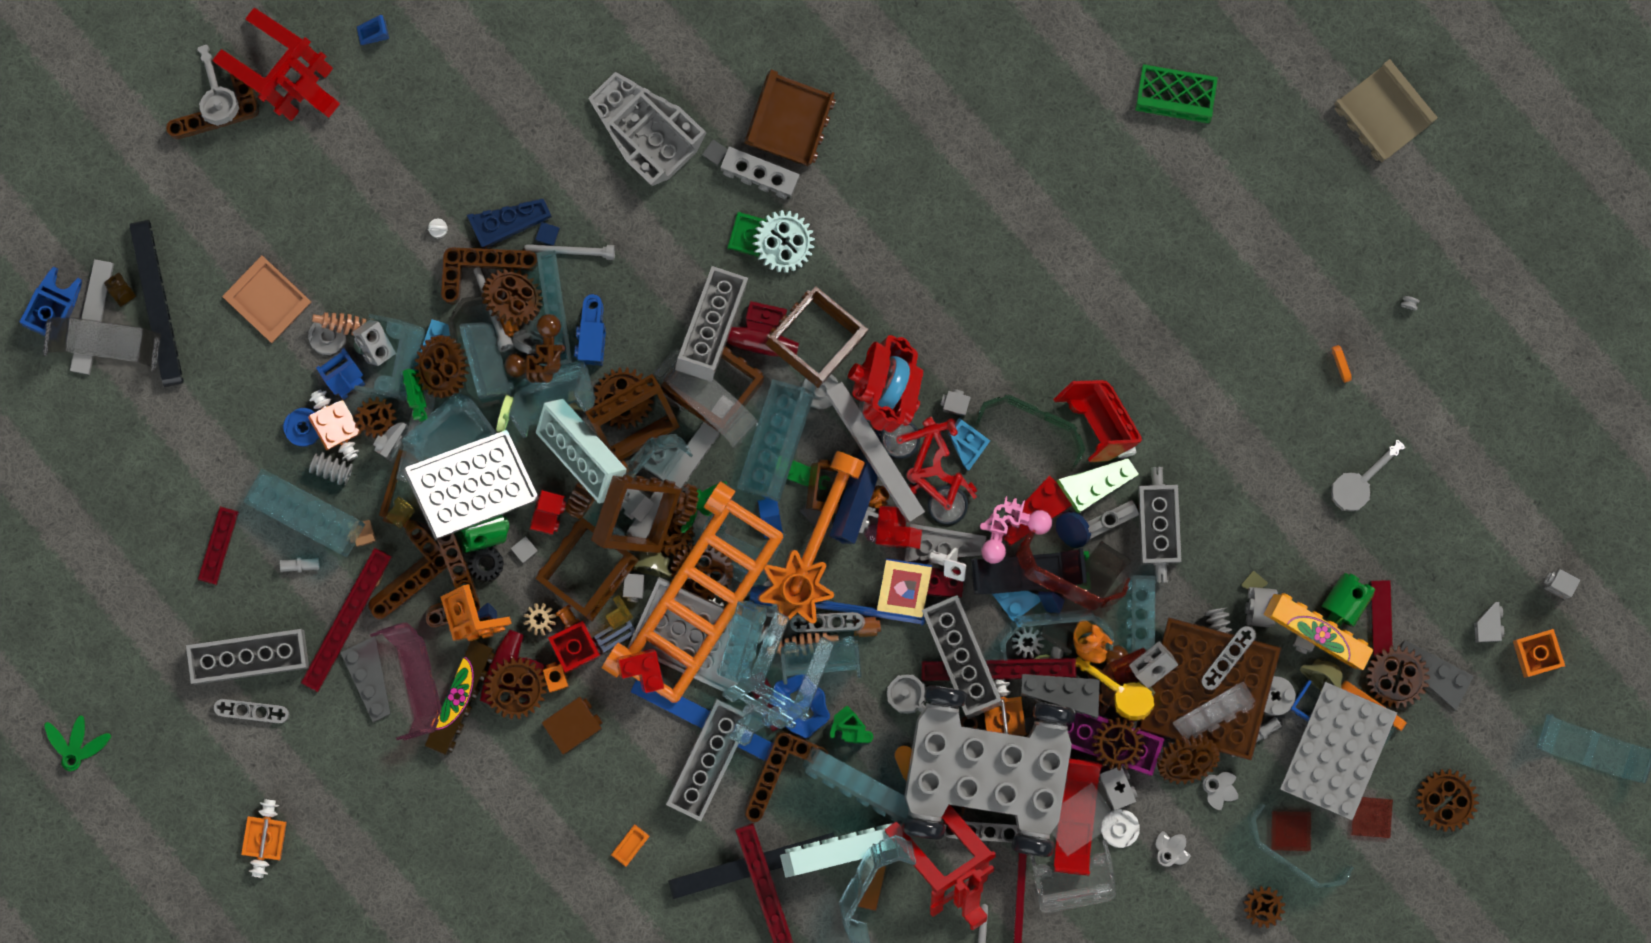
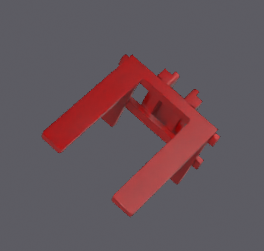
M253 8L245 19L287 47L288 50L265 78L223 49L217 53L212 61L258 92V98L263 102L267 100L275 107L274 112L279 116L283 114L290 121L295 118L299 110L290 103L295 98L300 103L305 99L329 118L340 103L316 83L319 78L314 74L317 71L322 77L326 78L333 70V67L324 60L327 56L321 51L317 54L309 46L311 41L306 37L301 39L258 9ZM302 57L309 66L306 67L298 58ZM290 68L300 75L295 84L285 77ZM278 84L288 92L285 97L275 90Z
M948 804L941 819L974 858L947 876L942 875L911 837L903 832L898 822L887 827L885 833L931 885L930 915L932 917L943 911V905L954 898L953 903L957 908H962V916L970 924L971 930L976 929L987 921V914L980 907V898L983 892V884L987 881L988 875L994 872V867L992 865L989 866V861L995 858L996 853L994 851L991 852L950 804ZM955 885V889L944 897L945 891Z

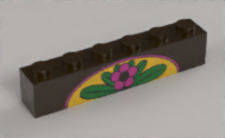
M475 640L470 642L425 743L426 747L444 755L454 751L456 742H454L455 737L462 733L464 724H462L464 717L468 718L472 710L470 706L472 699L476 700L480 692L478 685L480 681L484 682L487 671H485L488 663L491 664L494 658L493 648Z

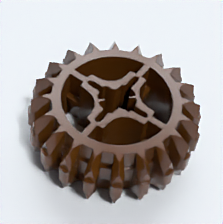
M580 482L577 483L565 507L566 512L578 519L584 517L595 500Z
M1116 718V724H1113L1112 719H1109L1108 727L1105 723L1101 724L1104 728L1103 731L1099 728L1096 729L1100 736L1093 735V739L1098 740V743H1092V746H1098V750L1093 751V753L1097 754L1100 752L1101 756L1097 760L1100 761L1104 758L1103 766H1106L1109 762L1111 763L1109 769L1113 770L1114 764H1116L1117 770L1120 771L1121 764L1124 765L1125 769H1128V762L1132 766L1135 765L1133 758L1136 760L1141 759L1137 752L1144 753V750L1139 749V746L1145 745V742H1139L1138 739L1144 736L1143 734L1136 735L1140 728L1137 727L1133 730V722L1127 726V719H1124L1122 724H1120V719ZM1120 728L1116 738L1104 737L1109 730ZM1125 730L1131 734L1134 746L1126 743L1124 739ZM1120 738L1123 745L1127 747H1119L1116 752L1115 746L1111 742L1118 741ZM1102 743L1112 747L1111 758L1104 752ZM1120 751H1132L1131 755L1125 760H1117Z

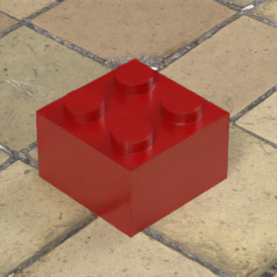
M584 621L548 638L566 674L601 657Z

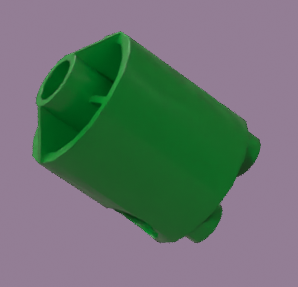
M499 515L457 531L455 535L458 543H461L464 553L503 544L507 539L509 521L505 515Z
M1351 573L1341 574L1321 606L1325 612L1330 614L1327 620L1336 623L1339 628L1342 623L1354 627L1374 596L1375 589L1368 584L1359 583L1360 579Z

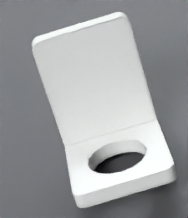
M954 548L948 555L936 551L931 552L929 562L944 566V576L964 581L966 578V564L957 562L958 548ZM955 566L961 570L960 575L952 571Z

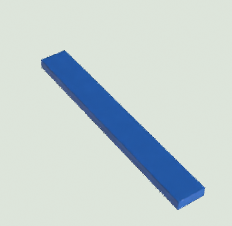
M636 680L630 691L700 728L703 727L710 712L684 697H681L677 703H672L655 691L645 693L642 691L641 683ZM745 730L737 747L765 760L772 742Z

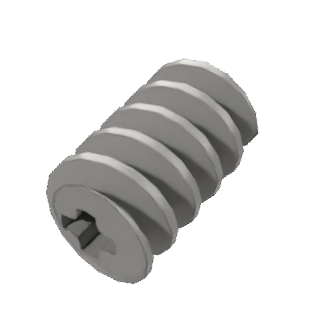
M324 452L320 456H317L316 453L311 462L309 473L313 474L316 471V475L319 477L323 474L324 479L330 477L331 482L337 480L339 485H342L344 482V485H346L351 476L353 464L346 468V461L339 465V458L332 462L331 455L324 459Z
M1226 608L1209 610L1204 613L1205 616L1211 617L1206 620V623L1212 624L1208 628L1225 633L1232 631V628L1226 627V625L1231 623V621L1224 619L1229 616V613L1223 612Z

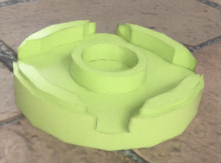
M506 395L496 427V432L498 433L506 430L514 402L513 397Z

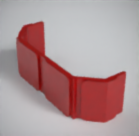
M1069 759L1057 829L1054 872L1085 876L1090 874V851L1098 781L1102 767L1101 762Z

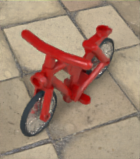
M930 416L922 422L924 427L917 429L910 422L907 426L902 424L892 433L882 430L880 442L888 455L896 459H904L913 455L920 445V438L925 437L914 467L907 472V479L912 482L909 488L913 494L917 493L916 489L922 487L930 494L928 511L936 522L951 525L962 520L968 510V500L965 493L959 489V486H964L973 499L977 497L975 493L978 490L972 482L968 484L961 473L949 475L941 467L942 456L948 457L950 452L940 431L948 429L952 436H956L958 433L955 427L956 421L948 419L947 422L936 424ZM934 436L939 448L935 452L933 466L921 469ZM937 475L941 480L951 485L935 488L925 478Z

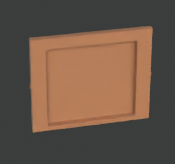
M263 256L222 296L271 343L312 303Z

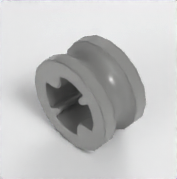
M1403 296L1404 302L1401 303V306L1410 310H1417L1416 304H1419L1420 301L1410 296Z

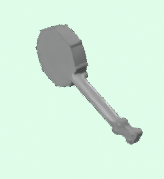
M208 45L198 47V51L202 54L201 60L205 65L211 90L206 91V94L202 97L199 103L200 111L205 121L219 126L232 121L240 108L233 91L221 86L218 87L211 62L213 57L209 54L210 48Z
M1396 440L1395 446H1390L1389 451L1362 476L1359 473H1343L1331 485V500L1342 511L1360 510L1370 500V484L1367 481L1393 456H1397L1399 450H1403L1405 446L1399 440Z
M898 675L887 687L888 703L900 714L916 713L917 710L922 713L925 709L924 703L926 700L924 693L926 686L914 675Z

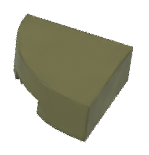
M1252 571L1241 586L1245 589L1249 587L1263 588L1268 582L1255 571Z

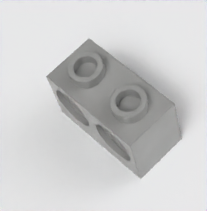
M369 320L352 332L355 336L354 341L362 349L363 357L368 364L379 366L396 354L379 321ZM370 332V337L367 340V334ZM378 348V349H379V353H378V355L376 356L375 352H376V349Z

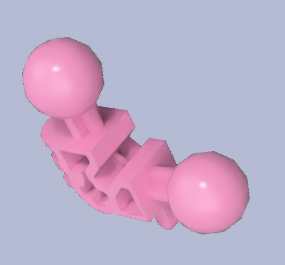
M1006 496L1005 503L996 506L994 512L989 516L990 518L980 524L981 530L992 532L991 539L982 546L981 554L983 559L991 564L999 563L1004 559L1006 549L1002 543L1003 535L1006 536L1008 526L1006 524L1009 522L1013 527L1018 528L1020 524L1027 525L1033 533L1042 535L1051 529V516L1043 510H1037L1032 514L1022 513L1025 500L1021 505L1017 504L1016 498H1014L1013 502H1008ZM1001 509L1005 510V514H1008L1003 519L999 518V514H996Z

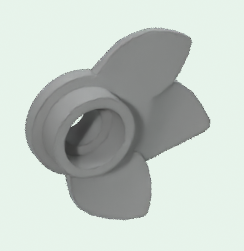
M1223 772L1218 776L1209 775L1203 780V789L1208 793L1207 800L1213 808L1221 810L1224 801L1238 799V793L1232 786L1236 780L1235 775ZM1210 781H1214L1216 783L1215 788L1209 787Z
M1164 831L1158 835L1155 845L1159 851L1157 853V861L1160 865L1164 867H1170L1173 864L1182 865L1190 859L1191 855L1184 851L1186 847L1185 835L1178 834L1170 838ZM1164 854H1168L1170 859H1165Z

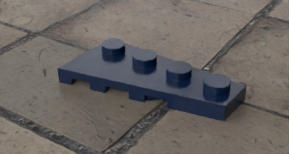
M544 199L520 203L512 207L506 206L493 211L487 210L475 215H467L483 249L552 217Z

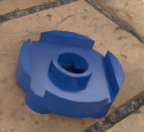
M299 408L286 417L283 425L284 433L294 445L307 447L315 444L319 439L308 418L309 415L315 413L314 411L307 408ZM306 422L308 430L301 433V429L298 426Z

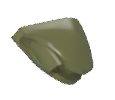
M640 551L636 555L639 561L631 571L656 577L673 578L671 576L672 573L668 570L670 558L663 556L661 552Z
M1316 659L1312 665H1303L1300 668V671L1306 678L1312 681L1311 683L1320 690H1322L1325 682L1341 688L1342 672L1333 662Z

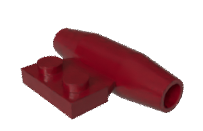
M750 301L746 316L747 327H732L726 343L745 351L780 357L765 344L769 339L767 335L770 331L780 326L778 323L787 314V309ZM780 336L778 340L797 355L799 343Z
M509 629L497 648L486 675L493 674L490 668L497 669L496 662L503 665V658L510 662V657L512 656L517 661L523 634ZM527 658L529 659V665L532 662L536 664V667L534 669H541V672L538 674L540 675L545 665L530 658ZM506 673L503 676V681H509L512 674ZM530 675L523 677V684L529 683ZM485 676L484 682H489L490 680ZM483 684L480 701L490 705L492 701H486L485 699L490 694L484 693V690L489 689V687ZM502 684L499 685V688L508 687L511 688L514 692L515 689L532 691V688H520L517 684L515 687H510ZM523 694L520 696L525 699L528 698L527 694Z

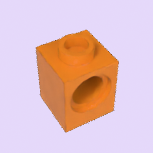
M555 662L546 665L547 669H544L543 673L550 693L569 687L561 664L558 665ZM554 671H558L561 676L557 682H552L550 679V675Z

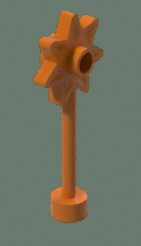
M840 451L835 453L830 468L838 471L802 559L798 551L791 550L784 568L766 564L763 569L772 585L758 596V601L777 604V622L780 625H785L796 613L809 623H815L817 621L815 602L834 597L832 591L819 583L826 564L824 562L813 564L849 476L859 479L865 462Z

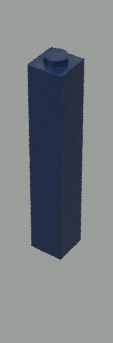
M875 429L874 433L880 441L881 431ZM884 434V444L889 449L892 438ZM861 449L857 459L865 462L859 479L849 478L829 535L842 544H855L878 480V475Z

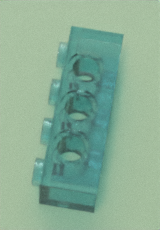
M1132 575L1131 580H1127V591H1131V599H1127V611H1130V618H1127V630H1130V638H1127V649H1130V653L1144 654L1155 645V576ZM1138 590L1145 592V600L1140 601L1136 598ZM1137 610L1145 611L1146 617L1144 620H1139L1136 617ZM1137 629L1145 631L1146 636L1144 639L1136 637Z

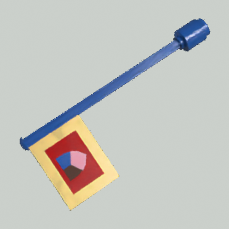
M886 558L877 609L825 600L815 602V607L917 623L922 626L926 621L922 610L925 606L932 565ZM752 586L749 601H753L754 604L772 606L771 603L758 601V596L769 586Z

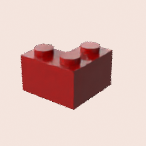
M541 490L538 494L539 499L536 501L529 529L553 535L554 531H558L560 521L557 520V517L560 513L564 512L566 501H563L564 496Z
M880 506L875 544L885 547L920 549L922 530L906 527V519L898 507Z
M650 649L615 658L619 677L622 679L639 675L642 691L645 693L664 689L656 650Z

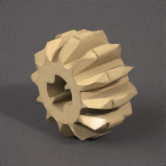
M536 603L534 604L535 611L531 607L528 608L531 615L524 614V617L530 618V620L524 622V625L531 624L527 629L529 632L535 628L534 635L537 636L539 630H541V634L544 636L545 628L549 632L552 631L548 626L549 624L556 625V622L550 621V619L556 618V615H548L553 610L551 607L545 611L546 604L543 603L541 609H539V605ZM542 614V618H544L545 621L544 623L541 622V625H537L538 622L535 620L536 616L539 617V615Z

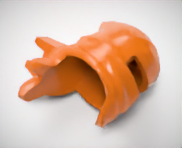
M1084 618L1079 620L1073 635L1077 655L1091 663L1104 662L1107 653L1105 644L1109 643L1112 645V640L1097 625L1091 624ZM1091 633L1089 636H1085L1078 641L1082 635Z

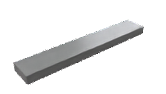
M94 259L70 368L72 372L90 375L108 295L104 282L112 276L114 263Z

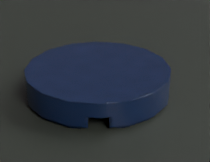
M1064 512L1057 518L1056 531L1065 544L1073 548H1081L1090 541L1091 531L1089 532L1088 522L1076 512Z

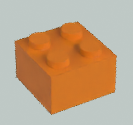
M1554 629L1513 641L1524 678L1565 666Z

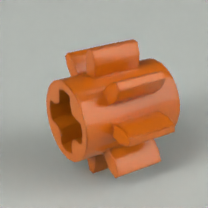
M875 486L869 506L877 509L888 504L889 493L884 486Z

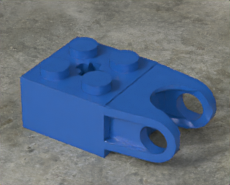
M53 267L39 287L36 288L20 320V324L57 342L75 307L82 279L77 278L70 287L59 289L56 287L58 268ZM49 311L51 316L45 319L43 314H47Z
M594 294L586 296L583 301L581 326H577L576 331L579 345H575L574 356L580 364L603 366L606 327L603 323L604 306L600 297ZM593 302L598 303L597 308H595V309H590V308H589V305H590L591 303H593Z

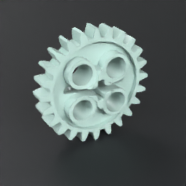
M783 210L779 211V216L776 212H772V218L768 215L765 216L767 222H759L762 228H755L759 234L753 235L754 238L758 239L757 242L753 243V245L758 246V249L754 252H760L761 255L758 257V260L764 258V266L770 263V270H773L776 266L777 272H780L782 267L784 273L788 272L789 267L792 271H795V265L799 268L802 267L801 261L808 262L805 256L812 255L808 250L814 248L810 241L815 240V238L809 237L813 230L807 231L810 224H803L804 217L798 220V213L791 217V211H787L786 215H784ZM781 223L786 225L785 233L779 231ZM771 230H774L778 237L773 235L771 233ZM795 235L801 239V243L798 246L793 243ZM769 237L773 238L775 242L772 248L767 245ZM780 238H786L785 243L788 245H781L782 240ZM790 247L794 248L797 252L794 253ZM783 250H786L789 254L787 260L781 257Z

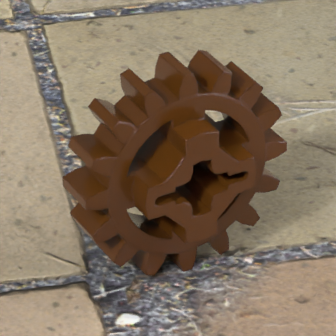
M370 397L368 398L369 403L362 401L363 408L357 407L360 414H356L355 417L360 420L356 422V425H362L359 430L361 432L366 430L365 435L367 437L372 434L373 438L376 439L377 434L382 437L384 432H387L390 427L394 426L392 422L397 421V418L393 417V415L397 412L396 410H391L393 407L391 403L386 405L387 400L385 398L380 402L379 397H376L375 401ZM378 405L375 409L368 410L371 406ZM385 409L388 412L389 419H386L384 416ZM378 414L380 420H375L374 422L372 416ZM364 416L368 418V426L364 423ZM378 426H385L380 430H375Z
M684 484L683 488H681L682 490L672 517V522L681 526L686 525L687 521H690V516H693L697 510L696 506L699 500L697 497L698 488L690 484Z
M671 520L664 540L666 543H663L661 553L665 552L669 556L672 552L674 556H677L678 551L683 552V546L689 549L688 544L694 543L692 539L695 536L693 526L685 533H682L681 525L675 524Z
M1259 886L1258 892L1253 888V895L1247 894L1246 896L1249 900L1243 901L1247 905V908H1244L1243 911L1248 912L1245 918H1252L1250 923L1252 925L1258 922V928H1261L1262 924L1269 928V923L1276 926L1275 920L1281 921L1282 918L1279 915L1280 913H1285L1284 910H1281L1285 903H1280L1283 896H1276L1277 890L1270 892L1271 887L1267 886L1266 891H1264L1262 886ZM1261 894H1268L1273 898L1266 900ZM1255 899L1256 906L1254 909H1251L1252 902ZM1262 902L1264 904L1269 903V906L1267 907V912L1263 910L1258 911L1262 907ZM1277 904V910L1274 915L1272 913L1273 906ZM1264 915L1267 920H1260L1256 916Z

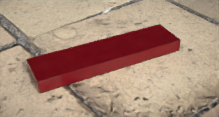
M220 506L198 580L214 585L218 584L239 511Z
M1391 580L1370 581L1371 587L1375 589L1374 596L1371 599L1373 658H1377L1376 653L1383 655V648L1389 652L1390 646L1393 647Z

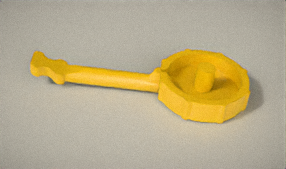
M1081 657L1076 658V667H1080L1081 671H1087L1115 691L1116 712L1122 717L1128 719V721L1144 720L1153 710L1154 698L1152 691L1140 683H1127L1120 686L1091 666L1089 661H1083Z

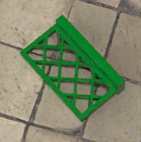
M1143 64L1135 111L1210 124L1218 77ZM1146 70L1153 71L1157 78L1149 82L1145 76ZM1170 74L1174 76L1176 81L1168 85L1163 77ZM1188 77L1195 84L1187 88L1182 80ZM1158 80L1165 86L1159 92L1152 85ZM1204 81L1213 82L1212 88L1208 91H1205L1200 84ZM1179 83L1184 91L1176 96L1171 87ZM1197 86L1203 94L1195 99L1190 90ZM1148 87L1155 94L1150 98L1142 96L1143 90ZM1167 90L1173 96L1169 101L1163 100L1160 96ZM1187 94L1192 101L1188 104H1183L1179 98ZM1206 97L1210 102L1209 108L1201 107L1197 101Z

